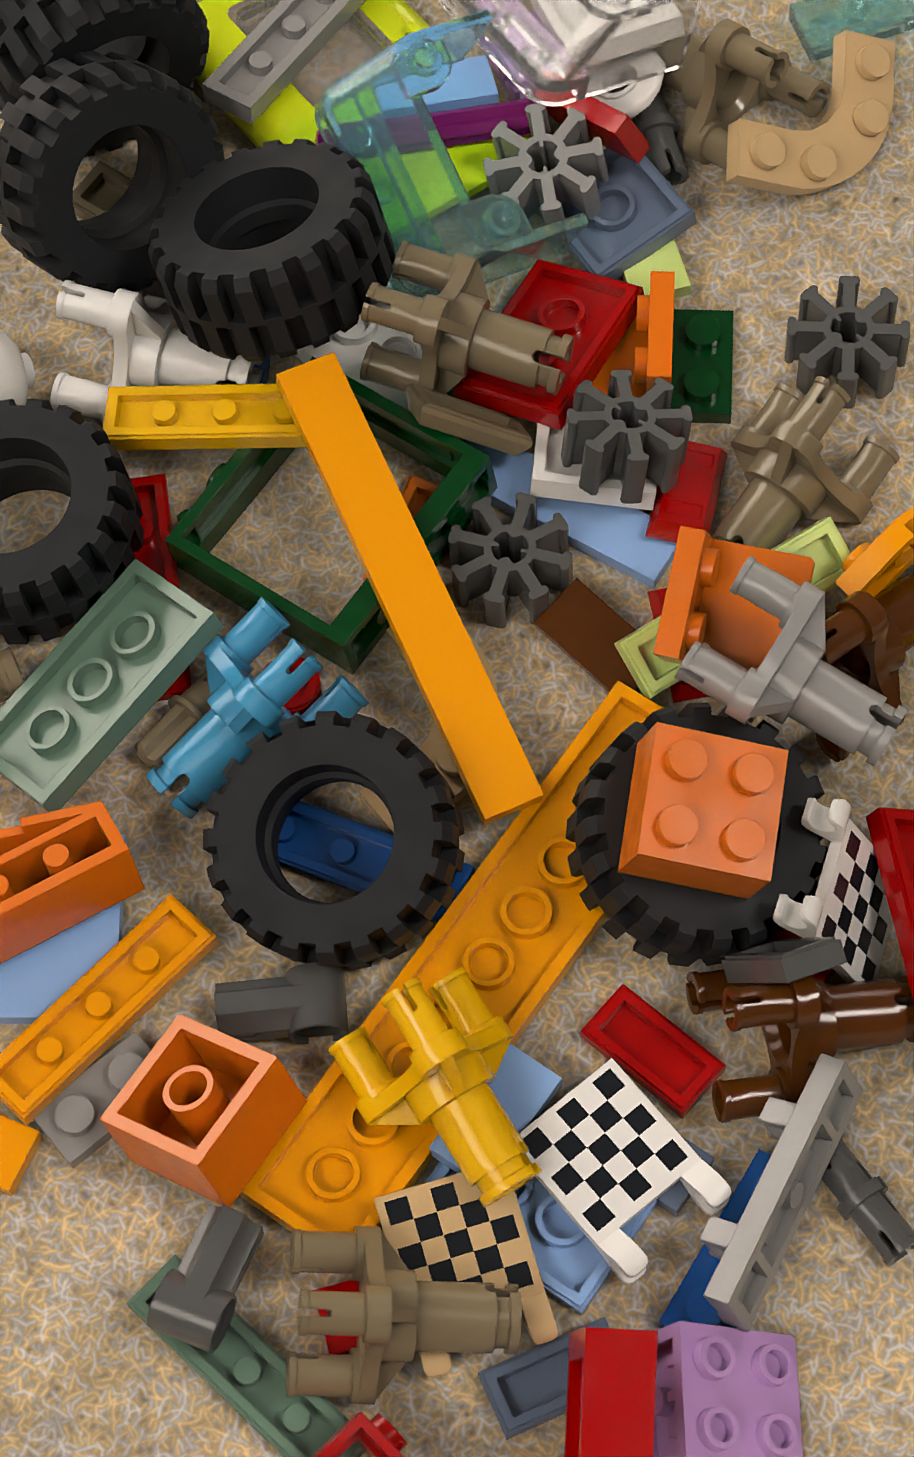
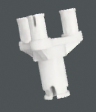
M71 280L63 282L61 287L62 290L67 291V294L61 291L58 293L56 301L57 318L69 319L106 329L108 336L113 337L114 363L112 381L109 385L59 372L54 381L50 397V404L54 410L59 405H66L81 412L82 416L100 420V424L103 427L108 387L260 383L262 370L253 368L254 364L260 365L262 361L249 362L241 355H238L235 360L226 359L215 355L212 351L207 352L190 342L186 335L181 333L166 299L146 295L143 298L141 293L121 288L112 293L76 284Z

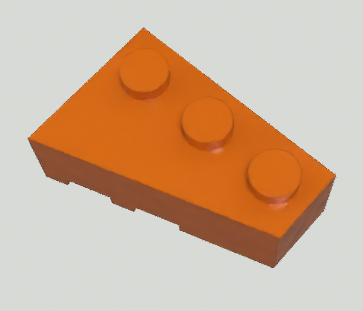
M102 801L20 818V826L0 830V964L145 889L130 850Z

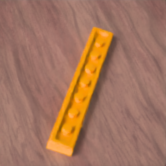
M335 353L326 354L277 373L276 384L483 826L541 802L544 793Z

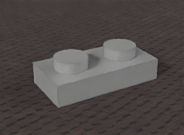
M135 1031L86 1069L33 1119L34 1123L73 1169L113 1138L99 1119L151 1051Z

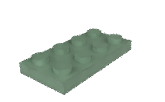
M134 559L0 708V774L47 812L60 810L224 627L222 622L212 611L146 565Z

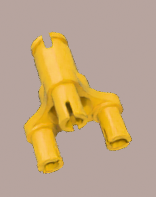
M465 967L449 973L428 989L431 997L435 998L453 1028L448 1029L422 987L421 980L418 977L403 983L405 989L402 990V993L414 1011L410 1009L398 987L381 999V1003L388 1009L413 1050L409 1056L412 1064L406 1072L394 1078L368 1036L369 1032L365 1027L359 1028L338 1040L328 1049V1052L335 1058L360 1100L355 1106L367 1125H423L431 1122L470 1186L476 1185L482 1194L478 1199L483 1207H486L514 1190L516 1191L542 1172L537 1162L532 1164L526 1155L529 1151L528 1146L489 1086L496 1079L495 1075L513 1038V1034L501 1015L493 1017L468 977Z

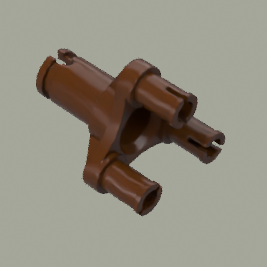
M914 572L911 575L907 574L876 597L864 591H856L836 606V611L825 612L826 652L822 660L887 697L886 703L896 709L899 705L903 706L900 700L899 668L904 664L906 651L914 646ZM905 716L903 717L899 726L904 722ZM815 733L819 747L830 759L839 762L849 757L850 752Z
M724 969L706 972L692 971L686 977L689 982L686 983V996L693 1014L698 1015L703 1014V1012L723 1010L724 1014L734 1013V1017L726 1019L729 1030L736 1032L746 1028L762 1027L771 1065L768 1075L732 1080H714L712 1085L713 1108L718 1121L722 1123H728L731 1120L759 1117L769 1097L797 1103L821 1053L835 1057V1054L838 1052L897 1045L902 1043L904 1038L911 1043L914 1042V1006H909V996H912L907 975L898 978L897 982L892 978H883L826 986L823 980L813 977V975L789 983H728Z

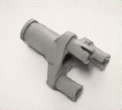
M750 555L734 580L729 592L743 597L781 620L778 627L783 630L759 668L756 669L753 667L747 669L712 649L709 644L695 641L674 678L688 683L727 706L725 713L743 724L747 722L752 723L757 716L766 715L783 725L789 717L853 755L856 751L868 757L867 763L875 766L908 709L901 705L896 709L886 703L887 697L822 660L826 652L825 592L807 581L799 585L775 570L756 561V558Z

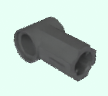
M316 962L292 967L286 971L285 977L215 984L214 1002L218 1031L240 1041L248 1042L289 1037L295 1043L309 1044V1038L333 1035L334 1042L349 1033L345 976L342 967L319 966Z
M210 1204L178 1269L172 1268L169 1270L157 1288L149 1308L147 1326L212 1354L215 1352L231 1323L237 1303L235 1293L264 1235L263 1227L240 1211L225 1205L214 1206Z

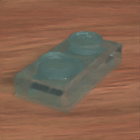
M802 0L790 4L789 20L810 62L832 56L833 37L845 30L885 39L914 29V3L912 0Z

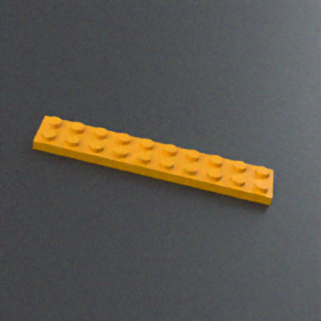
M617 681L540 784L544 793L543 800L520 811L382 998L398 987L410 1009L414 1011L402 990L405 989L403 983L418 977L422 982V987L448 1029L453 1028L435 998L431 997L428 989L449 973L465 967L468 977L493 1017L501 1015L513 1034L510 1043L512 1045L517 1043L608 917L600 906L591 911L587 909L579 895L588 886L584 875L573 877L570 872L567 857L576 849V842L566 839L567 819L577 808L572 802L577 787L590 772L589 768L621 732L635 721L643 723L652 712L663 709V707L622 682ZM380 999L359 1028L365 1027L369 1032L368 1036L395 1078L401 1076L411 1066L412 1061L409 1056L413 1050ZM335 1060L306 1098L307 1103L240 1194L241 1198L291 1232L293 1229H301V1231L354 1232L355 1225L380 1226L382 1229L374 1198L412 1187L433 1159L429 1147L438 1136V1132L433 1124L429 1122L423 1125H367L355 1106L360 1099Z

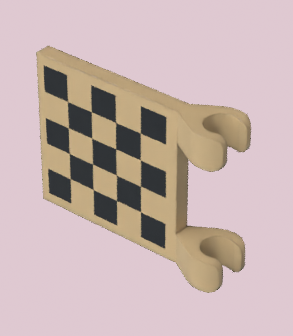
M460 1172L374 1198L385 1237L407 1268L415 1270L417 1281L494 1283V1288L504 1289L507 1283L518 1284V1293H521L522 1315L531 1343L534 1346H539L558 1337V1328L545 1292L515 1190L492 1205L489 1204L483 1207L478 1199L482 1195L476 1185L471 1187L464 1174ZM418 1352L424 1373L428 1378L435 1379L451 1372V1361L448 1352Z

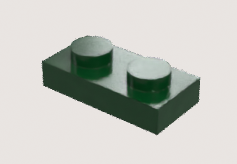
M674 309L671 379L674 389L670 409H681L683 405H688L692 412V423L731 424L734 311Z

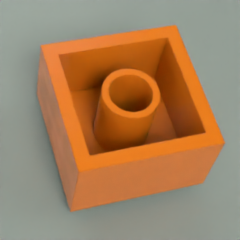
M657 722L637 743L618 872L745 899L752 897L771 882L789 750Z
M178 1014L99 1120L133 1163L222 1206L231 1207L305 1106L307 1100L277 1056Z

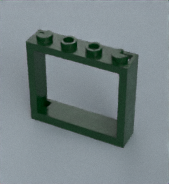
M345 375L374 437L445 477L413 518L437 567L449 551L448 537L452 526L459 525L461 530H465L473 520L472 504L486 496L491 497L498 488L491 457L455 436L420 425L409 410ZM295 448L237 449L227 463H222L214 469L207 481L206 489L191 508L183 510L176 516L178 524L165 539L173 560L176 561L177 567L248 612L258 603L257 601L261 597H264L291 624L282 631L284 634L296 639L299 643L353 675L386 633L385 630L390 627L368 578H366L331 625L210 553Z

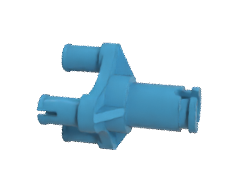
M261 597L257 601L258 603L224 637L218 634L202 650L205 654L210 691L207 702L211 709L162 757L164 763L158 769L152 767L146 774L151 784L160 794L168 790L183 774L189 777L190 783L170 804L190 819L199 812L197 806L202 801L209 802L212 791L218 793L229 782L230 779L221 773L232 757L239 763H242L253 752L246 743L260 732H264L267 736L272 737L281 732L280 721L297 715L305 722L315 720L317 711H337L344 718H352L355 713H358L369 704L363 694L340 674L336 681L303 714L299 712L292 714L286 709L284 705L316 672H320L323 669L320 662L311 655L293 673L289 671V668L307 651L294 638L288 642L289 645L256 678L251 674L254 670L251 663L284 629L291 625L264 597Z

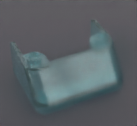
M488 9L405 35L329 85L315 107V121L325 143L336 146L355 157L363 164L365 171L370 174L395 247V257L403 240L454 257L456 252L479 258L485 284L532 268L537 259L549 261L558 257L589 223L583 212L533 230L525 212L513 199L500 194H490L471 201L422 95L438 90L448 79L452 64L464 60L493 20ZM392 274L389 279L393 289L425 299L427 294L436 296L442 292L401 278H392Z

